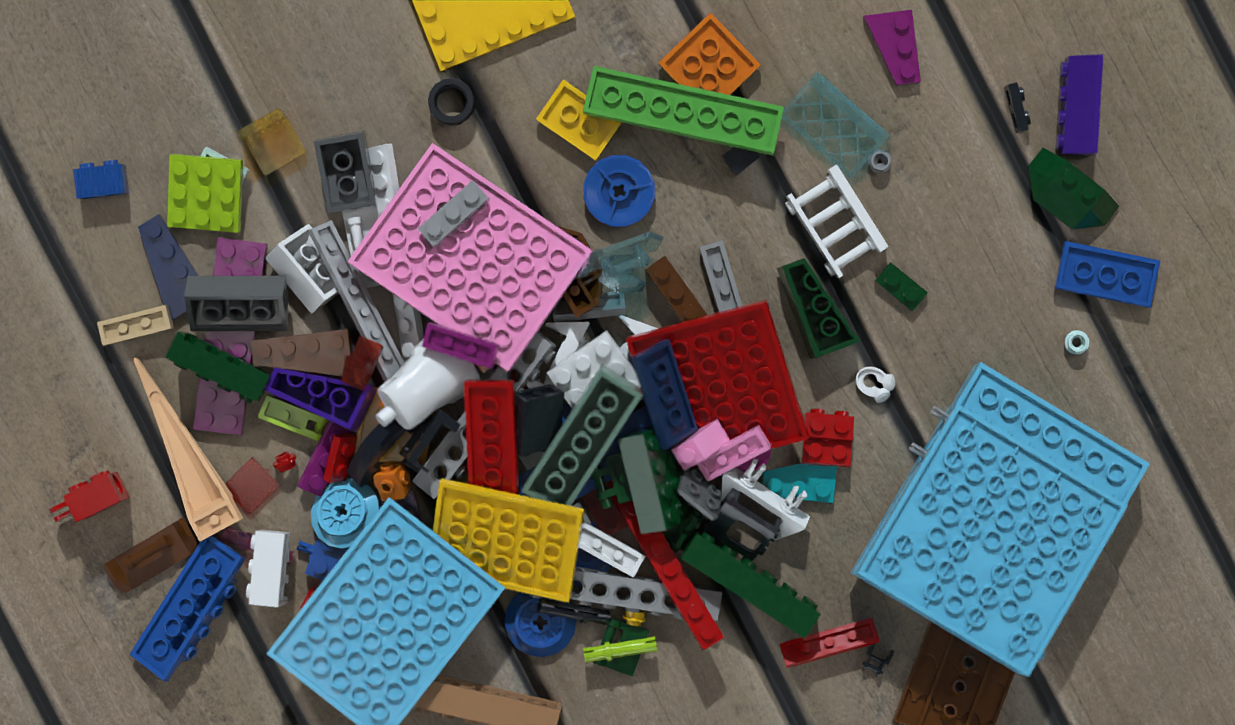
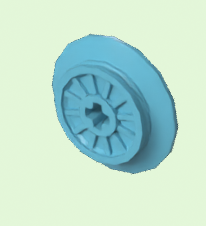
M347 477L346 481L329 483L326 485L321 497L316 496L311 509L312 527L318 538L328 546L340 549L350 548L379 511V500L370 486L365 484L361 488L352 478ZM341 509L347 510L346 515L340 514L339 512Z

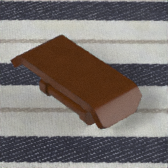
M181 518L103 565V568L115 588L127 593L193 554L197 548V540L184 518Z

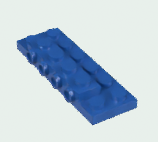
M214 535L200 541L129 655L160 679L169 682L181 661L191 660L197 654L198 648H196V645L200 639H205L209 635L211 630L209 625L213 619H217L222 614V604L225 599L232 597L236 592V586L234 585L237 579L234 577L246 558Z

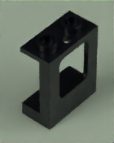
M435 410L413 432L399 454L404 457L402 462L418 473L421 469L428 473L429 470L417 462L441 425L456 432L461 424L443 411Z
M732 487L721 501L718 517L714 521L708 519L703 531L750 561H753L758 554L762 556L765 553L770 540L772 542L776 540L781 531L778 526L782 518L778 517L773 524L768 523L738 504L737 500L741 492ZM740 520L763 534L753 550L727 534V531L735 521Z

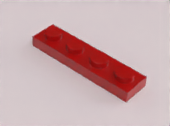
M868 618L811 634L805 639L801 637L779 643L787 669L880 643L873 618Z

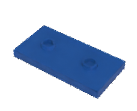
M1064 241L1054 289L1151 308L1161 260Z

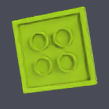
M170 154L167 227L241 232L243 159Z

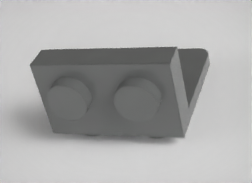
M691 467L686 470L681 468L678 471L680 478L678 493L685 498L686 502L691 503L711 521H714L718 517L722 492L715 484L707 482L698 470Z

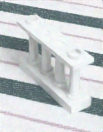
M836 164L827 170L829 174L826 177L827 180L797 199L790 193L786 196L788 201L785 205L792 215L797 214L827 262L824 264V267L831 277L835 275L836 278H840L843 276L840 268L870 249L872 251L876 249L879 253L889 246ZM837 188L842 195L839 197L840 200L808 220L801 207L827 190ZM844 208L846 210L850 208L854 214L853 221L821 240L814 227ZM856 229H863L868 236L865 238V242L834 261L826 248Z

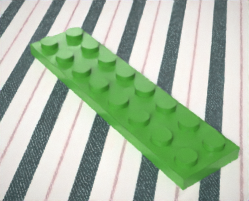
M593 66L583 108L584 115L768 155H774L784 107L597 66Z

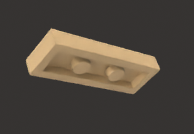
M169 305L97 322L102 346L174 329Z

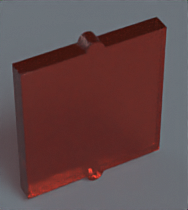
M253 457L225 483L233 495L234 502L238 503L249 515L280 486L269 474V469H264Z

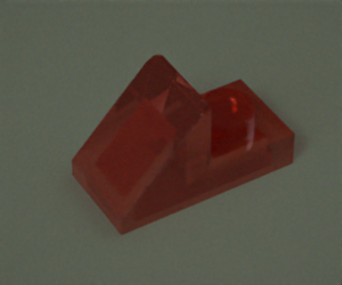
M360 336L352 355L345 356L341 382L365 391L384 346Z

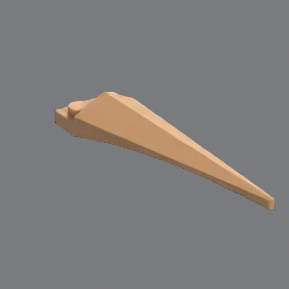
M136 357L134 358V363L161 432L188 521L199 541H202L243 519L232 498V493L142 362Z

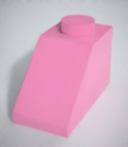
M718 419L676 443L672 448V452L683 470H686L708 458L729 442L730 439Z

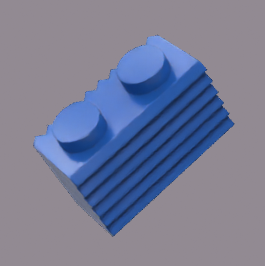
M118 160L103 161L104 165L94 167V163L79 164V169H73L76 198L82 200L129 194L126 166L118 164Z

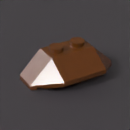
M557 226L591 249L582 233ZM594 252L562 296L576 318L598 306L607 274Z

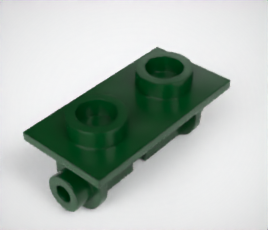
M688 501L689 518L669 528L664 535L666 541L670 543L671 549L675 552L684 550L706 517Z

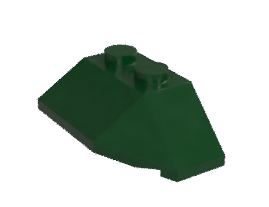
M1043 147L1027 167L1033 200L1072 230L1105 226L1119 208V205L1105 189L1070 162Z

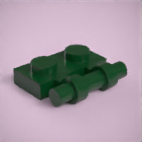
M621 452L605 457L608 467L601 469L598 463L590 475L598 491L596 493L597 500L601 501L603 509L612 507L610 497L617 495L619 504L633 500ZM610 474L614 488L607 490L603 476Z

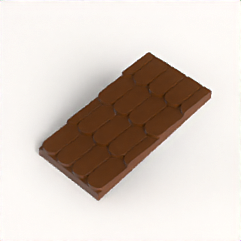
M929 621L892 722L899 725H995L1015 672Z

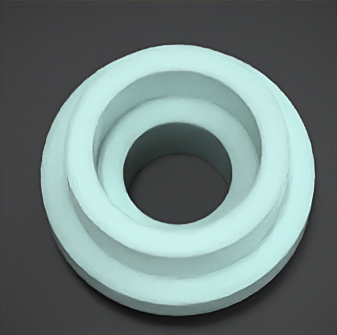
M1075 330L1067 334L1064 344L1070 353L1078 355L1088 349L1089 338L1084 332ZM1074 338H1078L1080 340V345L1078 347H1075L1072 344Z

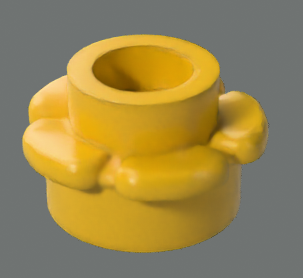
M641 609L639 613L626 611L625 615H623V618L627 619L626 623L631 626H641V623L646 621L645 611Z

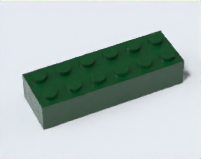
M696 530L680 554L682 560L804 639L807 637L821 615L815 601L805 595L803 598L797 596L798 592L789 584L784 582L783 585H780L776 582L778 579L772 573L765 569L760 572L756 569V563L744 556L742 559L735 556L736 552L725 544L718 545L715 543L716 539L703 530L701 533Z

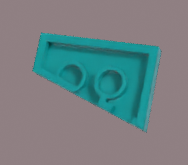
M799 463L766 470L763 472L762 485L782 498H787L792 489L798 486L795 497L805 490L807 497L804 500L833 503L837 467Z

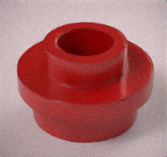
M283 452L275 457L276 461L273 463L274 468H277L279 472L288 471L297 465L295 461L296 455Z

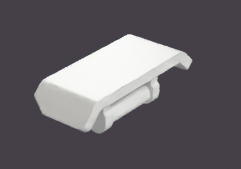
M377 200L376 205L342 211L351 256L379 218ZM357 269L366 288L380 285Z

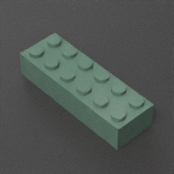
M601 364L524 483L522 492L531 498L571 506L643 395L641 388Z

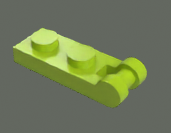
M266 395L258 418L316 441H320L324 428L328 421H330L313 412ZM310 420L316 422L314 430L307 428Z

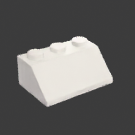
M307 224L277 244L265 259L279 276L286 277V284L312 314L327 304L339 292L308 233L312 227L310 224Z

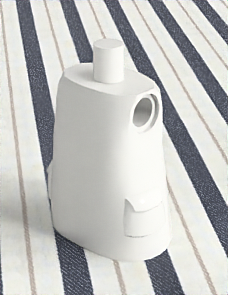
M422 340L416 347L412 348L410 358L377 390L379 397L386 407L376 415V419L384 427L394 419L405 429L415 427L435 410L446 404L455 403L464 396L465 380H480L479 373L474 364L421 347Z

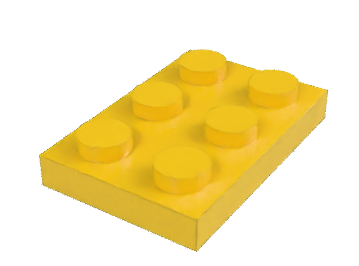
M563 79L536 120L596 161L622 123L584 115L583 108L586 95Z

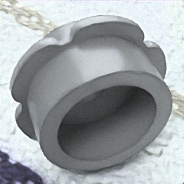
M883 149L875 150L868 157V164L871 165L870 168L873 172H886L891 167L892 157L888 152H884ZM878 159L882 160L881 164L878 163Z

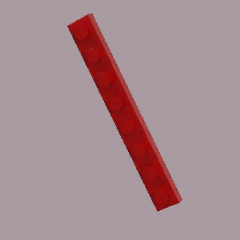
M612 480L605 483L607 490L614 488ZM617 495L612 496L611 499L701 650L704 651L723 640V634L662 532L641 534L633 500L619 504Z

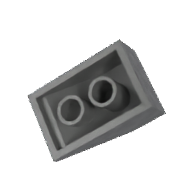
M365 130L317 138L314 141L328 213L376 205Z

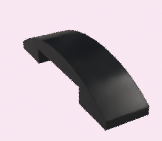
M396 419L385 427L379 423L357 449L349 464L347 473L362 488L378 471L374 466L405 431L412 434L423 421L411 429H405Z

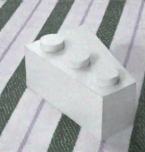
M257 530L255 535H252L251 549H254L253 559H250L248 568L249 574H252L251 584L248 583L246 590L249 604L280 607L288 603V596H284L285 583L289 582V575H286V565L289 562L290 532Z

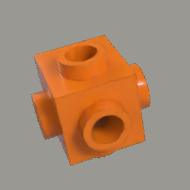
M384 462L373 476L374 485L378 489L382 501H386L389 497L393 500L404 499L412 487L410 474L403 462Z

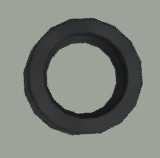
M448 78L439 81L433 86L429 93L428 104L429 110L435 119L442 124L453 126L462 124L469 119L474 110L475 100L467 84L458 79ZM446 88L459 89L465 96V108L456 116H447L438 108V96Z

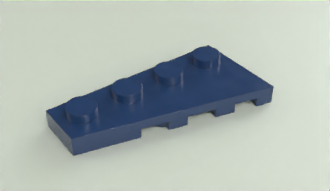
M158 214L140 225L138 229L163 304L169 305L173 321L187 312L184 300L187 277L199 275L161 215Z

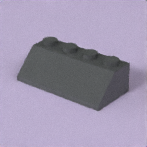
M285 276L187 277L184 300L190 331H288V290Z

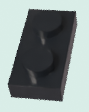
M1017 82L1008 84L1004 87L1015 134L1029 130L1028 125H1031L1028 111H1024L1022 102L1025 101L1023 88L1018 87Z

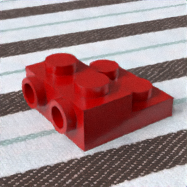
M811 409L810 413H805L804 420L809 433V439L804 440L802 443L801 464L850 468L854 416H849L847 411H835L834 415L825 414L823 409Z

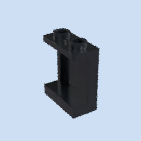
M551 384L515 392V405L518 406L516 433L517 455L529 456L530 453L539 451L545 452L562 426L565 393Z

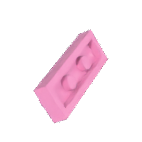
M758 425L730 440L697 465L708 482L769 450L771 444Z

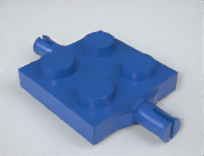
M319 538L314 545L300 540L298 544L307 547V549L301 546L296 548V550L310 554L309 563L304 574L324 581L349 549L328 546Z

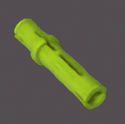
M655 636L612 644L605 642V645L583 648L585 663L606 659L607 661H612V658L658 652Z

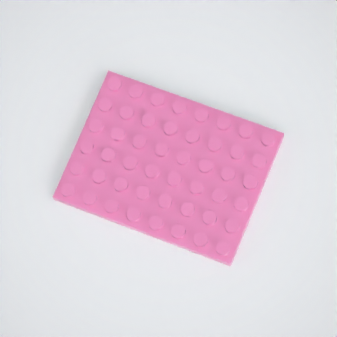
M432 143L347 262L438 325L500 344L495 364L509 373L593 251ZM473 180L490 200L434 248L418 231V228Z

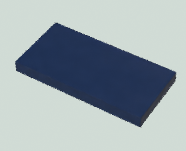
M661 340L631 357L660 448L668 449L698 431L670 340Z

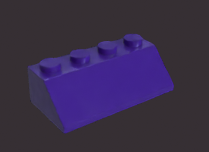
M1103 54L1068 56L1064 62H1061L1060 76L1064 77L1063 86L1059 88V101H1062V111L1059 110L1057 115V124L1061 125L1060 135L1056 137V149H1059V155L1089 157L1098 153Z

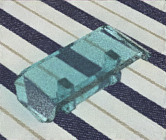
M647 232L594 251L584 262L576 277H586L589 272L602 268L606 277L612 279L632 269L648 266L649 258L646 253L656 251L661 245L663 237ZM635 256L634 259H631V260H628V261H626V262L617 264V265H615V266L613 265L614 263H617V262H619V261H622V260H625V259H628V258H630V257Z

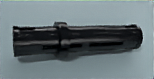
M540 598L537 604V613L576 619L585 624L593 622L608 625L610 620L609 610L591 608L588 605L580 606Z

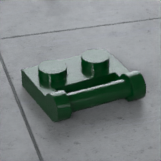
M610 617L601 645H605V642L612 643L617 628L623 630L619 642L647 638L649 630L639 626H631L625 621ZM641 654L613 658L612 661H607V659L593 661V663L633 677Z

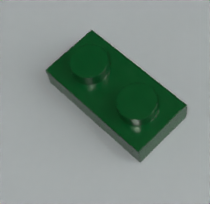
M891 262L875 279L877 284L910 311H914L928 293Z

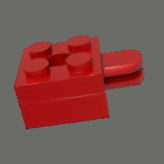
M109 470L100 472L90 477V483L87 481L80 482L68 488L70 493L63 496L65 501L50 508L49 511L52 514L67 506L69 510L54 517V521L58 522L72 515L75 522H79L130 498L119 473H110Z

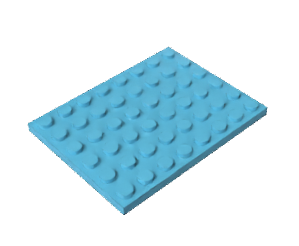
M389 497L267 654L355 724L399 725L500 596L505 587Z

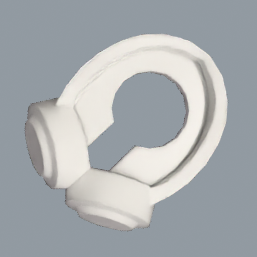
M865 367L857 373L856 384L864 394L873 397L877 403H881L890 397V391L895 387V378L893 374H885L876 367ZM874 374L877 377V381L883 384V388L879 389L875 386L871 388L866 387L864 384L865 376Z

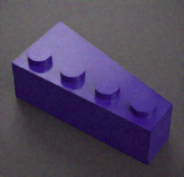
M274 368L264 389L356 433L377 392V388L372 385Z

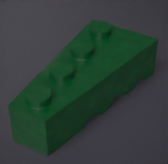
M805 258L777 268L810 359L818 358L860 342V339L854 334L848 325V321L842 316L835 302L827 294L821 281Z
M177 331L164 357L174 362L175 366L187 371L189 369L195 372V376L205 381L210 379L218 383L217 387L230 393L233 390L239 393V398L251 404L253 400L256 402L261 401L266 391L264 389L271 376L270 373L187 331Z

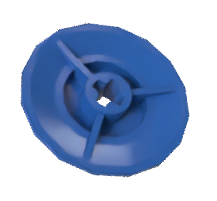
M611 155L599 160L589 170L583 184L584 200L589 212L598 221L612 227H627L639 222L650 211L655 199V183L650 171L639 160L627 155ZM623 185V191L626 194L624 197L622 195H619L618 198L615 197L613 187Z
M520 592L513 597L506 610L505 627L509 639L517 649L530 656L546 657L557 654L569 644L575 634L577 620L537 613V604L540 598H534L528 593ZM544 597V599L556 601L554 599ZM539 615L542 616L543 620H547L543 628H539V625L534 623V620H537Z

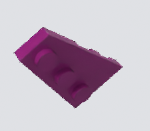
M912 10L864 15L863 18L884 58L883 60L895 85L920 83L921 78Z

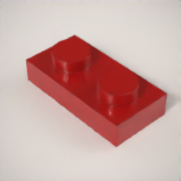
M353 433L336 434L333 436L323 477L325 481L329 483L346 481L348 477L347 470L355 451L358 436Z

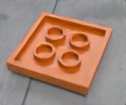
M711 12L658 62V65L677 84L731 95L761 66Z

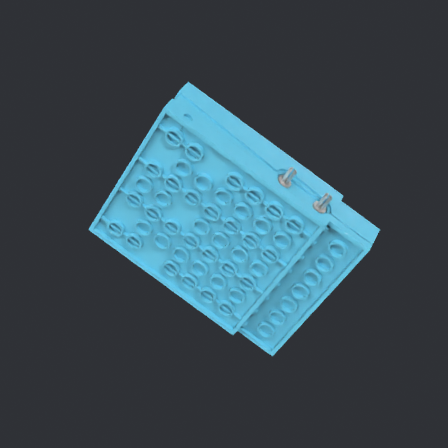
M980 362L973 366L946 411L936 406L932 408L934 410H931V414L941 420L924 449L915 443L909 446V450L919 457L850 573L1013 672L1029 677L1037 661H1041L1044 657V649L1128 507L1126 504L1150 463Z

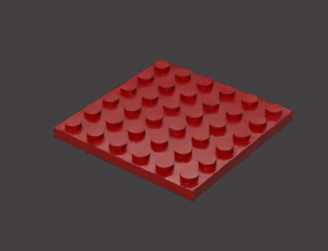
M767 299L626 338L631 357L661 340H670L698 429L718 419L729 439L732 440L759 425L771 444L770 449L809 439V433ZM677 460V470L679 471L682 466ZM696 464L691 468H698V465Z

